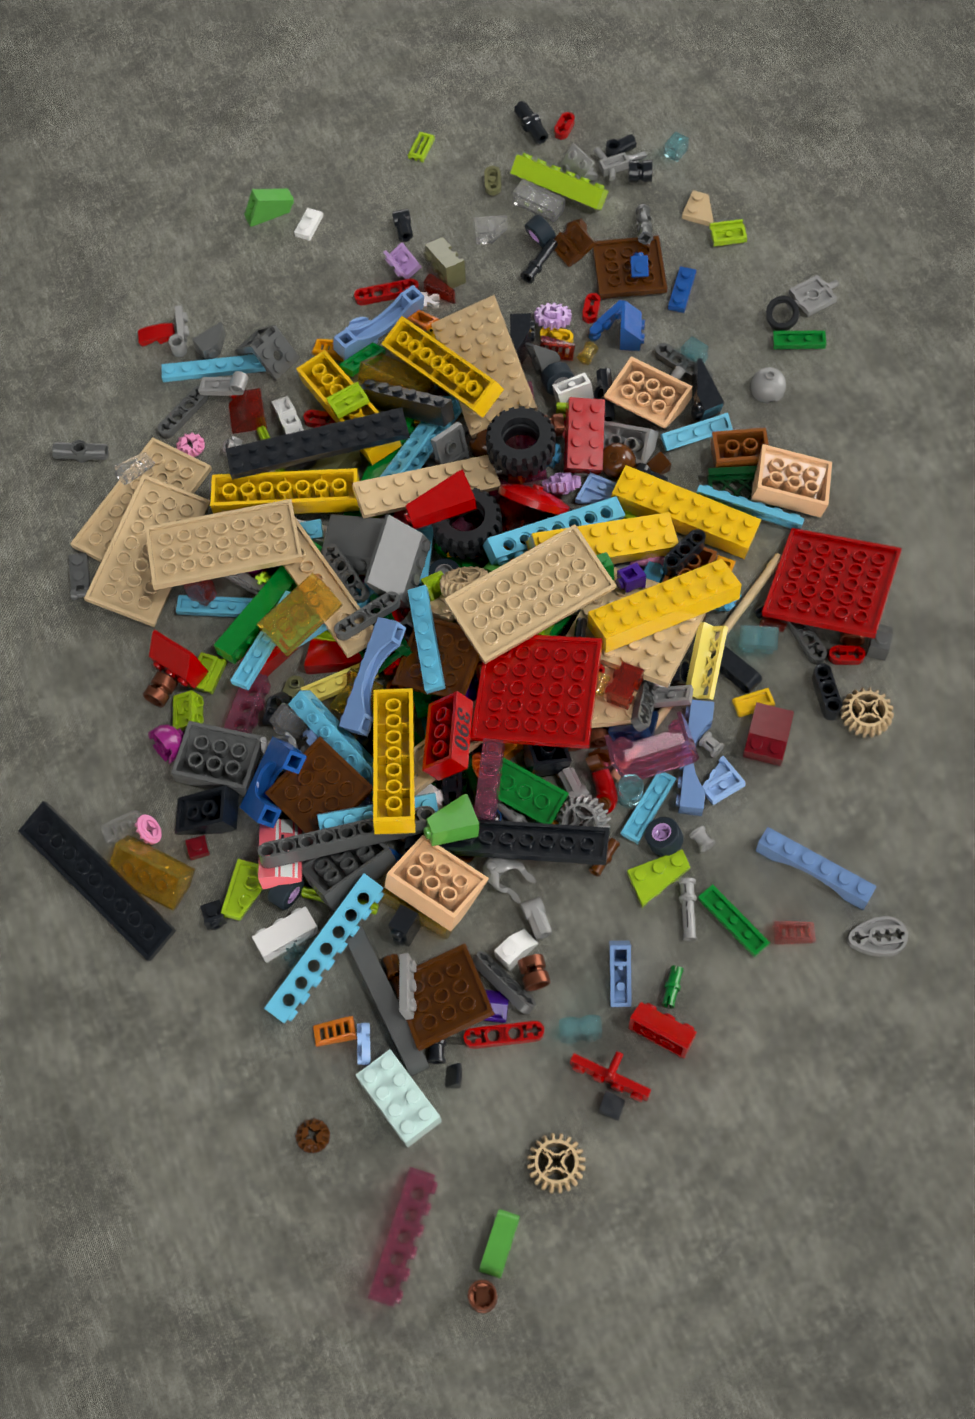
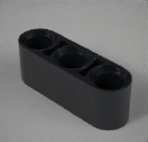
M692 530L664 557L663 573L666 576L674 577L678 575L703 551L706 535L702 530Z
M724 646L719 672L743 692L749 694L762 681V676L728 647ZM716 651L711 655V658L716 655Z
M820 663L815 666L812 683L823 717L833 721L839 717L842 701L831 667L828 664ZM822 673L825 675V677L819 676L818 674ZM823 690H828L830 694L825 693ZM828 707H833L836 710L832 711Z

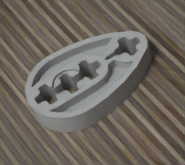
M891 916L877 917L865 921L854 928L847 937V943L852 949L867 955L890 957L899 954L904 949L908 941V932L905 925L897 918ZM898 931V934L903 935L900 940L897 936L891 937L890 941H887V938L884 937L879 942L876 938H873L875 933L878 936H884L885 932H888V935H894ZM855 935L858 938H862L859 944H857L856 940H852Z

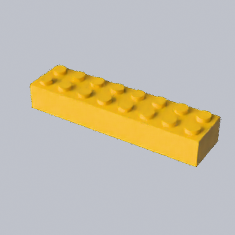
M403 316L400 317L381 343L396 357L482 418L504 391V388L494 379Z
M325 350L296 368L302 383L336 423L379 413L370 402L340 419L337 418L326 398L354 383ZM400 441L360 451L374 465L402 445Z
M625 465L611 494V498L617 496L624 511H629L631 514L639 517L669 512L676 532L687 536L692 530H702L706 535L705 544L745 559L761 522V519L627 465Z
M358 469L263 472L233 480L230 474L212 475L210 506L213 514L291 499L294 514L359 511V505L352 488L354 482L360 481Z
M669 512L577 526L594 553L598 555L607 552L613 564L666 556L679 543ZM567 528L532 533L526 541L528 551Z
M719 559L589 611L587 626L595 638H602V649L607 653L738 600L742 584L724 560Z
M413 688L374 690L373 824L375 834L416 833Z

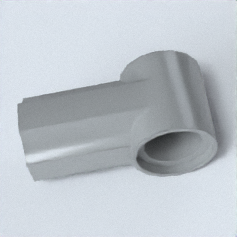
M573 767L565 768L558 773L565 791L569 793L567 800L574 796L578 797L581 794L589 795L586 786L581 784Z
M539 896L520 903L523 914L530 923L535 939H543L551 935L552 930L546 918V911L541 897Z

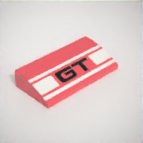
M278 819L274 828L260 824L259 846L265 842L302 834V829L289 819ZM259 859L258 880L262 889L302 882V861L267 869L261 865Z

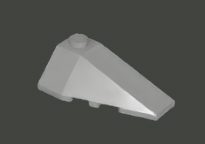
M604 421L603 447L605 448L611 443L625 444L635 454L636 464H646L655 450L659 432L648 428Z

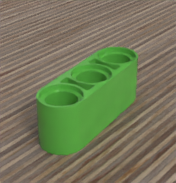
M502 1209L498 1210L479 1272L501 1279L520 1215Z

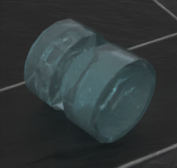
M628 774L623 776L618 783V801L626 808L637 807L643 797L644 783L639 776Z

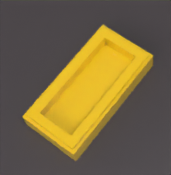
M769 688L732 699L739 718L753 714L756 702L775 707V702Z

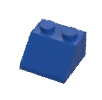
M622 300L620 350L640 351L641 344H644L645 333H641V330L645 329V319H642L641 311L627 301Z

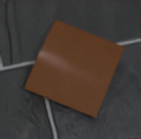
M575 220L564 233L559 232L554 238L556 243H558L554 250L568 267L582 259L596 245L592 237Z

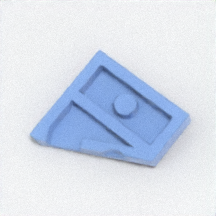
M590 472L575 498V503H597L609 499L616 483Z
M722 756L716 768L710 773V778L703 784V788L705 789L707 799L712 805H715L745 787L746 782L728 760Z

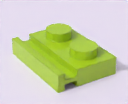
M743 219L710 223L709 225L714 246L747 242Z
M358 381L326 398L338 419L370 403Z
M201 652L198 660L209 672L195 690L209 692L213 695L227 661L226 659H219L216 656Z

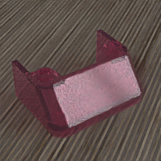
M681 711L677 712L678 719L673 720L668 726L669 731L631 742L630 739L620 737L613 742L609 735L605 736L611 763L624 782L639 781L695 763L699 760L689 726Z

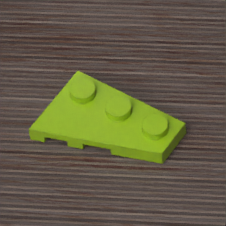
M682 849L670 856H663L628 869V877L642 908L655 896L657 897L666 887L688 872L690 865Z
M237 859L221 911L224 917L241 921L263 889L258 880L259 864Z

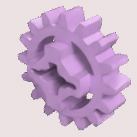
M555 302L553 305L547 303L544 306L541 304L540 308L537 307L534 312L535 323H538V326H544V329L549 327L550 330H553V328L559 330L560 327L566 328V325H570L571 310L567 306L562 307V304L556 305Z
M570 472L555 473V475L542 481L543 490L552 492L553 495L569 494L575 488L582 486L581 477L577 475L571 476Z

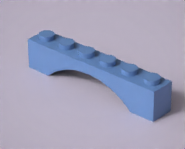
M414 285L399 294L386 310L373 320L358 327L347 328L334 336L333 350L345 361L392 330L401 316L407 319L416 311L422 310L424 295Z
M378 617L373 627L372 636L367 644L358 675L354 680V686L340 719L339 726L348 732L368 737L373 723L371 691L375 676L384 660L400 646L406 627L398 621Z
M692 699L691 705L686 706L685 717L689 719L688 724L684 723L683 735H687L686 741H682L681 749L685 756L684 759H680L679 770H683V775L678 777L677 788H681L680 795L677 794L675 806H679L678 813L696 816H702L705 789L700 784L696 775L693 753L698 741L711 728L714 702Z
M767 827L758 842L756 852L772 861L790 865L812 875L833 889L845 901L861 910L865 909L877 887Z

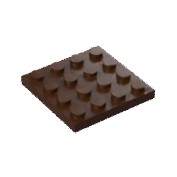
M659 235L653 236V240L647 245L640 243L638 237L595 241L596 245L593 247L598 291L601 299L667 293L668 288ZM634 253L648 255V277L631 278L630 257Z
M433 618L446 689L435 691L428 695L443 698L458 691L466 696L480 656L459 624ZM413 628L408 641V645L413 653L408 657L402 656L392 684L404 689L413 688V691L427 694L424 689Z
M319 737L303 753L307 757L299 774L287 770L265 794L299 828L308 833L319 830L317 814L358 807L373 791V786L324 739Z
M465 943L416 966L417 970L414 973V979L417 989L414 992L417 1009L414 1011V1019L407 1020V1023L419 1051L495 1015ZM398 975L391 980L399 999Z

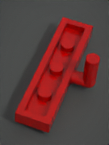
M615 1052L608 1069L573 1053L570 1066L573 1067L574 1071L580 1074L585 1072L591 1075V1078L596 1082H606L615 1091L621 1093L625 1091L631 1094V1098L642 1102V1100L647 1102L652 1089L616 1073L624 1056L621 1052Z

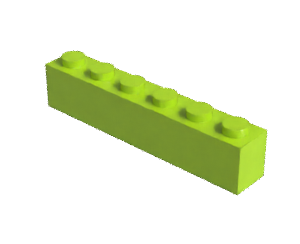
M529 154L516 155L510 174L592 208L602 210L608 194V190L604 189V185L595 182V185L589 183L590 179L582 176L580 179L576 178L575 173L568 170L564 173L560 171L561 167L553 164L551 167L547 166L546 161L541 159L535 161Z

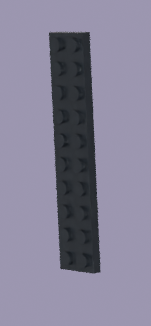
M397 408L226 448L230 475L233 480L409 439L410 436L403 409Z
M42 801L18 830L147 961H152L177 931L48 802Z
M478 819V837L439 845L451 854L459 856L606 865L610 828ZM424 833L406 837L404 847L405 852H407L417 842V840L422 835H424Z

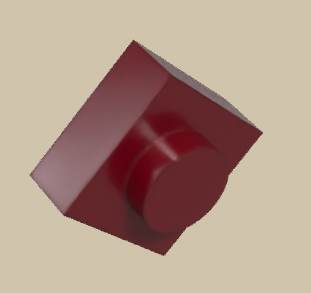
M205 835L185 840L191 861L210 855Z

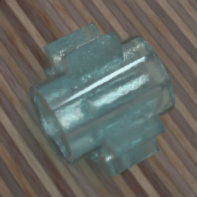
M294 943L290 949L286 948L288 955L284 956V960L290 961L288 963L289 968L296 966L305 954L306 947L304 944L299 947Z

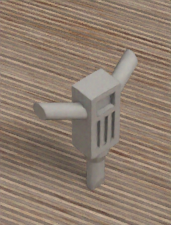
M599 147L594 149L596 155L601 159L599 160V169L603 176L609 175L610 181L616 178V172L629 169V160H640L647 157L645 151L634 155H626L623 152L607 157Z

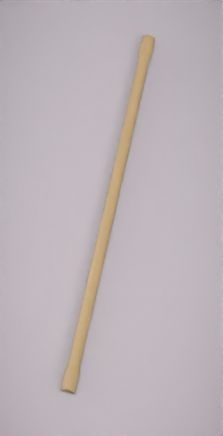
M775 553L764 571L722 625L728 627L727 634L772 574L776 572L782 557L781 554ZM720 632L716 633L715 641L719 638ZM674 706L661 707L659 709L656 729ZM632 745L622 760L617 763L611 771L614 782H619L644 745Z

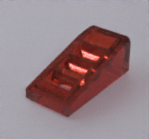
M429 273L424 280V292H427L429 295L439 294L440 299L455 304V290Z
M541 336V347L545 348V345H547L548 349L552 350V346H555V352L559 354L560 359L573 361L574 343ZM559 347H562V353L558 352ZM566 348H569L568 354H565Z
M773 922L775 945L816 943L814 922ZM791 928L793 929V936H790L789 933ZM797 928L801 929V937H798ZM805 928H809L810 937H806ZM781 929H785V936H782Z

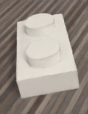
M307 208L294 231L295 237L310 241L323 218V213Z

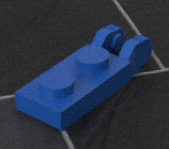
M621 300L590 327L588 338L594 342L601 338V333L604 330L610 329L615 320L621 319Z

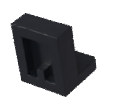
M220 899L200 906L204 918L203 921L208 930H216L227 924L226 918L221 914L222 904Z

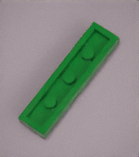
M713 884L698 896V900L754 958L769 946L770 942Z

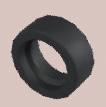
M782 295L770 301L766 309L767 321L770 326L780 331L789 330L795 326L799 318V308L794 299ZM785 303L793 309L792 318L786 323H778L773 318V309L778 304Z

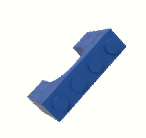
M272 736L240 808L257 823L274 828L282 810L273 803L265 792L274 784L277 776L283 769L299 774L307 756L290 743Z

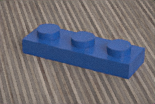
M680 266L668 310L685 313L695 280L696 269Z

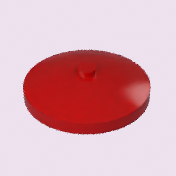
M500 484L498 490L499 494L508 499L545 512L560 515L569 512L570 509L562 500L544 491V487L533 484L532 487L521 484Z

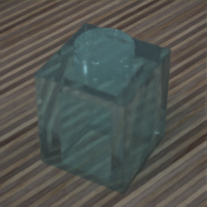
M675 131L665 143L664 156L678 162L688 151L689 138Z
M691 336L681 347V353L697 362L698 358H701L703 363H705L709 356V346Z

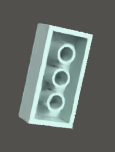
M390 1049L356 1074L360 1084L407 1148L442 1122L440 1115Z

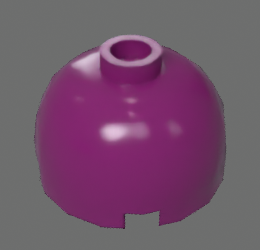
M159 725L148 732V737L150 740L154 739L155 744L152 746L165 762L169 760L168 764L174 762L184 733L181 729H176L171 725Z

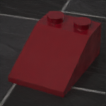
M756 702L743 757L781 766L794 711Z

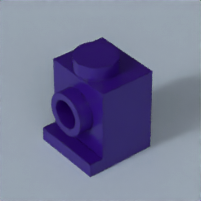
M636 562L617 570L615 582L618 589H623L627 593L639 587L645 588L646 574Z

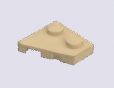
M693 190L682 214V219L706 226L713 223L709 194Z

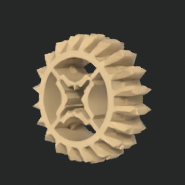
M464 566L451 569V571L445 572L440 579L441 592L444 597H448L488 574V571L478 566Z
M863 687L860 688V691L853 690L852 694L849 693L842 702L841 719L844 720V726H849V732L855 730L856 736L862 733L863 738L867 734L871 738L875 734L881 735L882 731H887L888 726L892 723L891 719L894 717L890 699L885 700V694L879 695V690L872 692L871 687L867 691ZM852 707L856 709L855 712L858 714L857 718L853 714ZM876 708L880 710L882 718L879 716V713L876 711Z
M551 1133V1140L549 1141L546 1136H543L544 1144L537 1140L535 1144L539 1149L534 1147L530 1149L534 1154L528 1156V1160L534 1162L527 1165L528 1169L534 1170L530 1173V1177L538 1176L534 1183L538 1185L543 1182L541 1187L543 1191L547 1185L550 1186V1193L554 1192V1187H558V1193L561 1194L562 1186H565L566 1190L570 1191L569 1183L571 1182L572 1185L577 1186L578 1182L575 1177L578 1179L583 1178V1175L578 1172L585 1171V1166L580 1165V1163H584L586 1159L585 1157H578L583 1153V1150H575L578 1146L577 1141L570 1145V1136L567 1137L566 1141H563V1134L561 1133L559 1134V1139H555V1134ZM562 1147L566 1150L556 1154L548 1150V1148ZM542 1153L548 1161V1165L543 1172L540 1171L538 1166ZM570 1154L575 1163L571 1173L564 1164ZM553 1159H556V1161H557V1159L561 1160V1161H560V1166H561V1167L557 1168V1165H556V1168H555V1167H552V1165H553V1161H552V1160H553ZM553 1173H559L565 1178L552 1180L547 1177Z

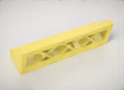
M700 622L686 681V685H692L694 689L692 697L694 700L705 701L714 699L728 630L726 626H711L705 622ZM716 632H720L719 638L715 641ZM716 649V655L711 658L712 652ZM712 667V674L708 677V671ZM708 686V694L703 695L704 689Z
M360 663L303 686L300 689L311 690L320 701L352 689L360 669Z

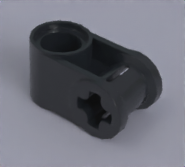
M278 692L268 698L262 719L263 725L277 727L280 731L284 728L288 704L290 703L287 693ZM276 698L280 699L281 706L277 704Z

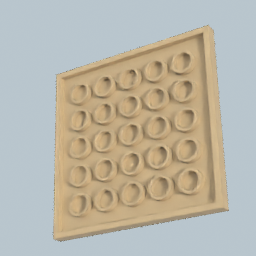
M614 567V583H615V584H616L615 580L617 579V570H619V569L616 568V567ZM646 578L645 588L639 587L627 593L623 589H618L616 585V589L583 607L577 618H585L588 624L589 611L657 585L659 582ZM706 613L605 653L602 649L600 663L668 688ZM576 619L568 631L567 637H574ZM587 626L585 637L595 638Z

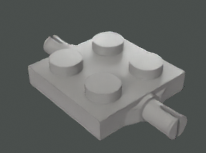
M816 275L790 288L789 295L809 317L837 302V297L832 292V289L838 287L839 282L835 279L830 283H826ZM787 304V308L791 311V306Z

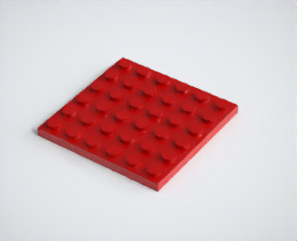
M791 528L762 610V616L875 639L902 548Z
M535 635L486 664L482 662L470 736L471 741L589 749L603 645L602 638Z

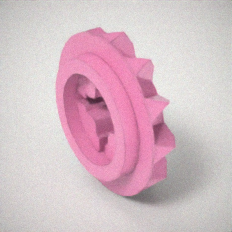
M191 432L188 435L184 434L182 438L179 437L176 446L178 450L196 457L203 452L205 443L199 434ZM188 442L193 443V448L188 445Z
M146 814L137 818L135 826L137 827L136 832L139 833L140 839H144L145 844L153 845L158 843L162 837L158 822Z

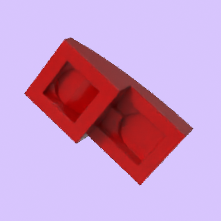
M173 323L155 324L138 330V340L142 347L155 341L163 344L168 342L172 335H175Z

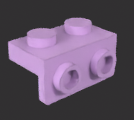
M400 243L391 253H388L386 250L383 252L387 257L385 259L391 267H395L394 272L400 278L403 276L405 279H409L422 267L403 243Z

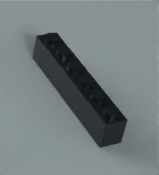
M373 379L366 380L360 385L369 401L377 410L384 412L402 408L404 417L445 427L455 419L452 399L378 382Z

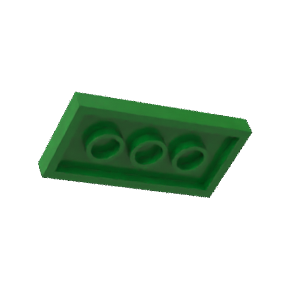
M499 756L481 788V791L533 820L545 824H553L569 795L568 792L502 756Z

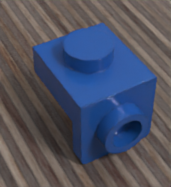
M634 253L630 257L631 278L648 277V255Z

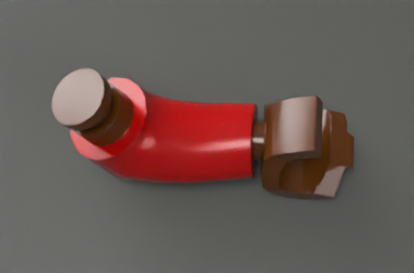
M597 748L590 752L585 759L590 772H594L592 773L598 804L604 803L602 809L609 810L606 813L609 814L614 810L618 802L617 789L610 770L604 769L611 766L612 760L608 750Z

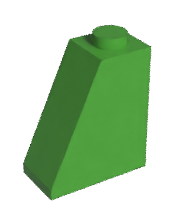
M288 188L252 189L244 216L250 226L261 224L290 213L291 207L294 204V198Z
M467 794L460 796L428 817L426 827H424L425 838L430 840L431 846L478 837L479 822Z

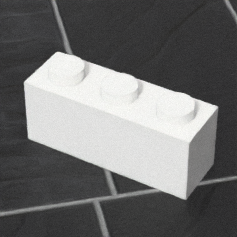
M305 906L293 910L291 915L286 918L277 919L272 926L258 930L252 938L267 963L318 934L319 929Z

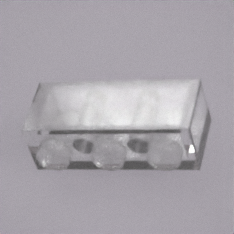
M522 179L512 192L513 204L538 214L553 223L565 211V198L525 179Z

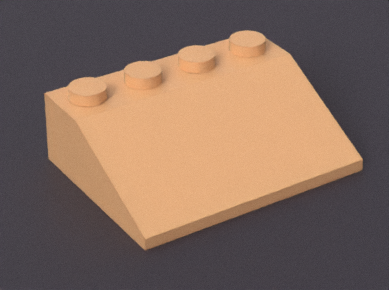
M631 356L604 395V398L666 428L685 409L691 400L692 386Z
M763 444L752 486L751 500L821 518L829 504L832 462Z
M422 835L387 873L384 887L449 931H452L464 917L489 878L439 845L431 846L430 840Z

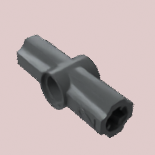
M76 440L73 443L55 442L52 447L54 458L76 459L80 463L87 462L88 460H106L109 456L107 444L85 443L83 440Z

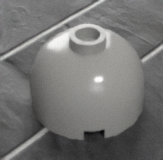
M765 367L756 372L750 385L752 395L763 403H770V401L774 400L775 402L779 401L784 396L786 390V380L782 372L773 367Z

